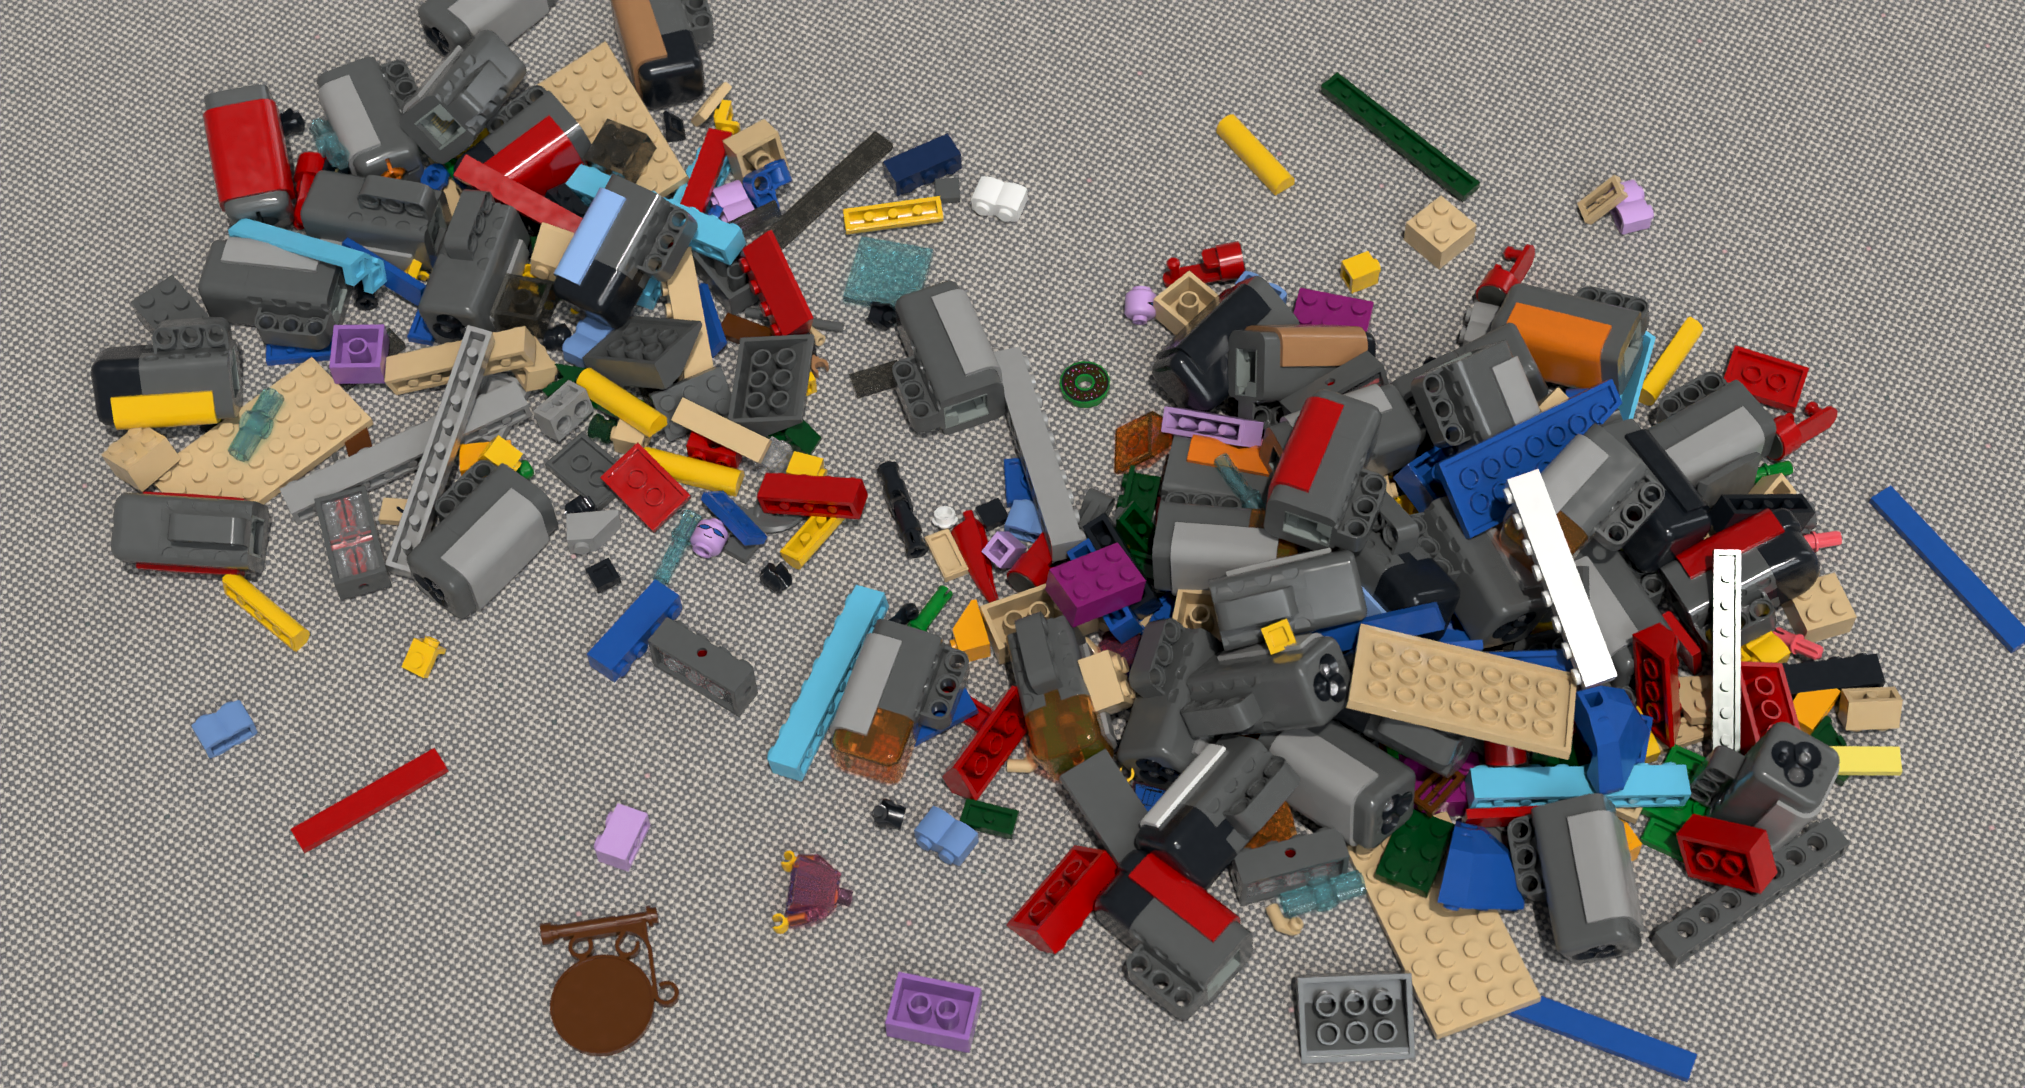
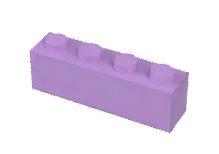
M1165 406L1161 432L1192 437L1195 434L1216 438L1226 444L1253 447L1255 445L1261 446L1264 422Z

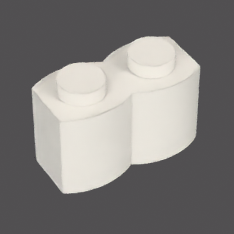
M981 176L971 198L972 210L982 216L995 215L1005 222H1018L1028 200L1027 188L1016 183H1004L993 177Z

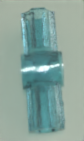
M321 118L313 120L309 130L322 158L326 157L332 167H337L340 170L348 167L350 152L339 142L336 132L332 131L328 121Z
M269 387L263 389L251 411L246 410L242 414L239 422V431L228 448L230 455L242 462L249 461L261 439H267L272 432L273 419L285 400L282 394Z
M1357 869L1332 878L1327 875L1316 877L1310 880L1306 886L1280 893L1279 898L1284 914L1287 918L1315 909L1318 912L1331 910L1341 901L1366 894V886L1362 873Z

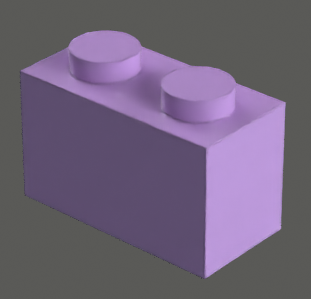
M617 803L614 811H610L606 818V828L603 834L598 835L596 838L594 850L599 862L629 872L651 824L648 813Z

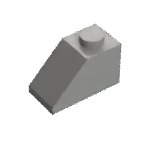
M618 509L566 514L567 543L570 554L582 555L588 552H596L622 527Z

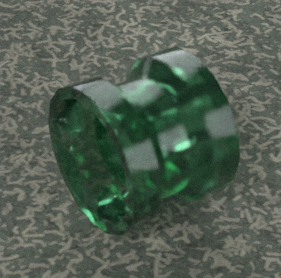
M595 414L588 427V437L592 439L599 438L603 443L610 444L612 442L610 440L611 430L613 426H617V421L614 419L607 420L603 415Z

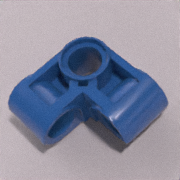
M785 159L770 162L764 167L748 173L743 178V188L757 213L758 221L780 212L775 189L788 182H792ZM757 177L760 180V187L758 189L754 186V181Z

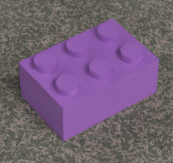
M898 972L885 1022L887 1036L970 1053L982 1005L981 988Z

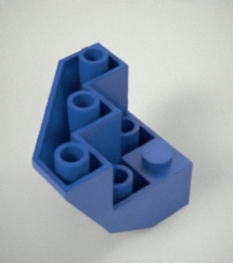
M1597 686L1577 691L1574 721L1593 754L1586 775L1596 793L1605 795L1621 791L1626 785L1650 730L1624 689Z
M1456 821L1438 903H1443L1444 908L1458 911L1460 908L1488 911L1489 909L1523 910L1525 895L1517 887L1509 849L1484 827Z

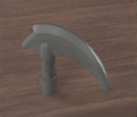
M756 499L755 507L750 509L738 505L766 534L787 531L798 525L806 517L802 515H769L763 512L758 499Z

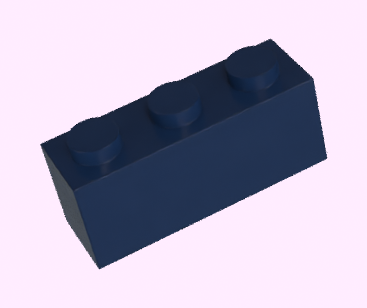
M948 133L883 161L884 177L897 197L962 169L961 153Z

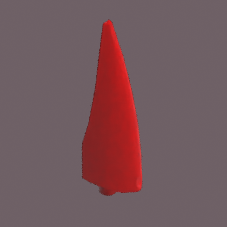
M967 510L963 512L965 521L954 527L951 534L969 568V575L982 595L990 603L999 600L994 582L991 560L981 552L989 541L984 525L974 517L972 510Z

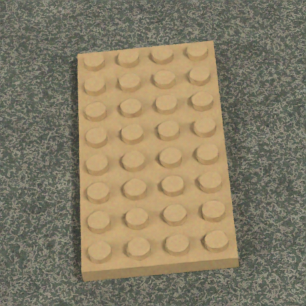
M606 41L537 84L552 92L587 135L598 157L585 166L595 167L607 175L615 174L648 190L655 191L662 197H666L680 186L689 182L688 175Z
M311 357L241 407L236 418H226L177 453L180 460L152 484L159 492L237 497L256 501L264 505L281 492L280 488L285 487L291 481L300 479L334 452L345 446L347 440L366 427L368 429L372 426L373 421L339 384L334 383L333 378Z
M1360 624L1346 708L1568 760L1572 745L1577 685L1573 680L1571 672Z
M1447 812L1433 815L1436 818L1452 823ZM1392 834L1373 849H1365L1360 845L1347 846L1350 855L1349 861L1402 970H1408L1412 973V991L1436 1040L1540 1002L1541 996L1497 909L1482 911L1460 908L1458 911L1444 908L1443 903H1438L1450 845L1427 898L1375 879L1376 870Z

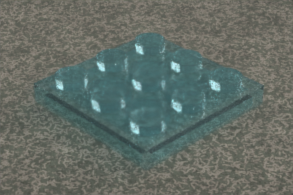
M861 236L843 294V301L870 306L873 301L890 303L895 309V303L898 298L924 289L934 255L933 249Z

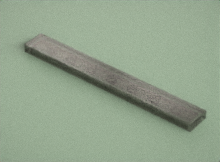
M874 131L761 235L772 230L781 250H783L893 149V143Z

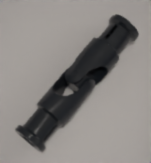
M895 461L884 462L879 465L876 472L884 483L883 491L890 511L896 518L899 536L905 542L907 548L906 555L908 558L922 557L928 552L929 547L921 536L922 528L919 520L912 513L914 512V507L905 481L899 476V465Z

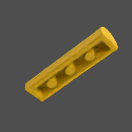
M1234 114L1227 115L1219 122L1216 133L1275 196L1295 184V178Z
M940 196L843 209L846 235L944 222Z
M1687 317L1644 380L1638 400L1640 403L1651 406L1656 402L1703 333L1702 325L1694 318Z
M586 368L578 376L576 384L587 390L591 400L649 438L667 425V417L594 369Z
M647 446L644 447L677 482L711 491H724L727 495L737 496L745 476L743 470Z
M811 516L780 550L781 556L793 568L801 569L845 518Z
M226 574L222 577L224 593L289 648L297 652L306 644L310 632L241 574Z

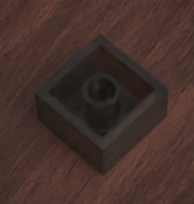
M607 118L583 159L589 167H595L607 175L615 174L636 184L657 147L646 133Z
M506 273L490 311L491 317L495 320L493 321L495 330L505 331L515 327L526 326L533 336L543 339L559 300L553 290L554 281Z

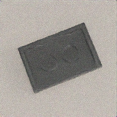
M583 432L545 463L546 469L578 496L581 495L584 498L590 496L596 505V511H601L617 497L600 478L617 460Z

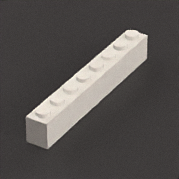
M1539 469L1507 479L1503 495L1507 504H1512L1516 513L1512 515L1517 530L1521 529L1525 537L1522 540L1524 551L1527 556L1531 555L1535 565L1532 566V571L1536 581L1542 582L1545 590L1541 592L1546 607L1551 606L1554 617L1551 618L1555 632H1561L1564 643H1561L1562 651L1565 658H1570L1574 669H1571V674L1575 684H1580L1582 690L1614 680L1617 677L1616 670Z

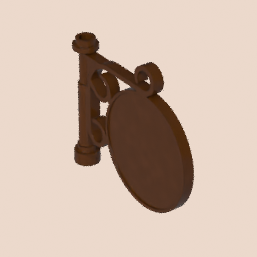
M647 905L645 912L621 916L613 915L560 925L552 924L551 922L540 924L543 946L554 944L555 941L561 938L564 941L570 940L568 944L570 955L578 961L569 967L558 979L550 1000V1014L556 1032L575 1051L597 1057L621 1053L635 1045L645 1035L653 1020L655 1002L663 1008H670L678 1002L680 993L677 985L671 981L660 982L659 986L661 990L665 988L672 989L674 996L670 1000H662L658 994L653 951L647 929V922L649 928L659 923L656 907L651 908L650 905ZM619 935L615 941V949L618 956L607 954L592 956L594 953L592 940ZM627 935L639 938L646 945L652 985L642 969L630 961V959L635 958L639 954L641 949L640 942L636 941L635 948L631 952L620 950V946ZM588 941L589 948L585 953L578 954L574 951L577 943Z

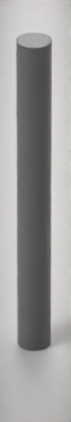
M746 307L745 317L770 321L768 316H763L760 309ZM814 318L812 326L816 329L840 333L844 329V323Z

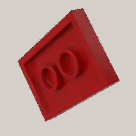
M1735 345L1724 379L1728 383L1734 380L1740 381L1759 403L1795 413L1809 368Z
M638 442L600 477L653 533L692 498Z

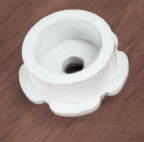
M949 506L937 508L934 511V518H932V523L943 530L946 528L950 529L958 521L954 509Z

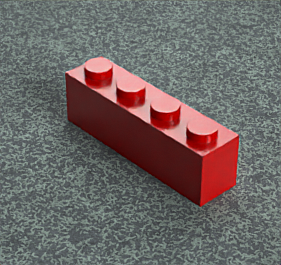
M766 473L757 494V499L764 513L860 519L868 497L864 483L859 478Z

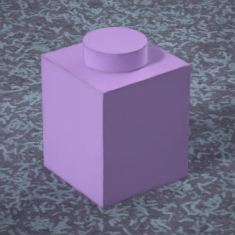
M997 531L981 552L999 568H1011L1020 555L1026 551L1027 547L1009 531Z

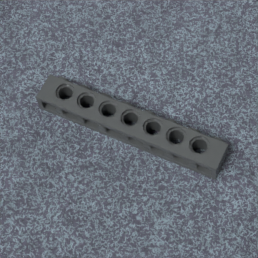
M1829 818L1821 823L1818 821L1813 822L1806 828L1803 835L1800 837L1796 835L1781 850L1773 854L1777 869L1776 879H1772L1761 894H1750L1742 889L1720 885V890L1714 894L1711 892L1706 893L1698 900L1696 906L1683 908L1676 915V919L1670 923L1664 921L1654 930L1655 934L1651 944L1669 966L1674 969L1843 856L1850 842ZM1808 845L1817 847L1819 851L1811 850ZM1787 859L1794 860L1798 865L1788 863ZM1722 902L1730 903L1733 908L1725 907ZM1700 917H1708L1712 922L1706 923ZM1678 931H1685L1690 937H1683Z

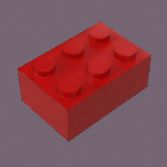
M1692 814L1676 834L1688 877L1761 894L1777 874L1769 838L1765 829Z

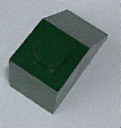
M1131 501L1116 519V527L1129 549L1152 555L1156 526L1135 501Z

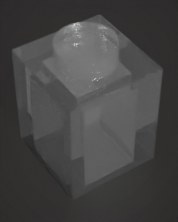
M772 436L770 438L772 443L761 464L753 461L755 471L763 476L766 473H785L793 455L792 447L786 441H779Z

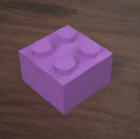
M384 324L334 325L329 368L335 384L385 383L386 357H388L390 341Z

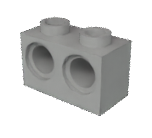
M568 380L538 406L533 413L541 432L559 442L590 415L594 408L587 390Z

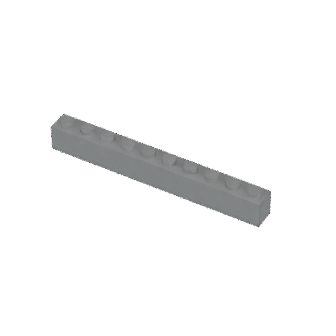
M467 325L385 564L390 573L413 579L407 564V555L430 533L437 513L435 503L443 495L495 343L493 332Z
M1021 347L995 351V357L1002 371L1005 413L1052 561L1068 559L1067 551L1087 538L1085 530L1079 529L1078 526L1080 524L1078 509H1073L1072 504H1074L1072 490L1066 489L1065 486L1068 484L1065 470H1060L1059 467L1061 465L1059 451L1053 449L1055 440L1053 432L1047 430L1049 426L1046 412H1041L1040 409L1043 407L1040 393H1035L1034 390L1036 389L1034 374L1029 375L1028 372L1030 371L1028 356H1023Z
M516 380L511 383H504L498 389L487 394H480L475 398L460 444L475 443L481 440L482 437L490 436L505 427L512 426L532 416L528 403ZM436 415L420 425L408 427L404 432L394 437H387L370 448H363L357 454L346 459H339L331 466L315 470L309 476L291 481L285 487L280 488L295 522L300 524L318 515L314 501L315 498L363 485L366 486L367 492L418 469Z

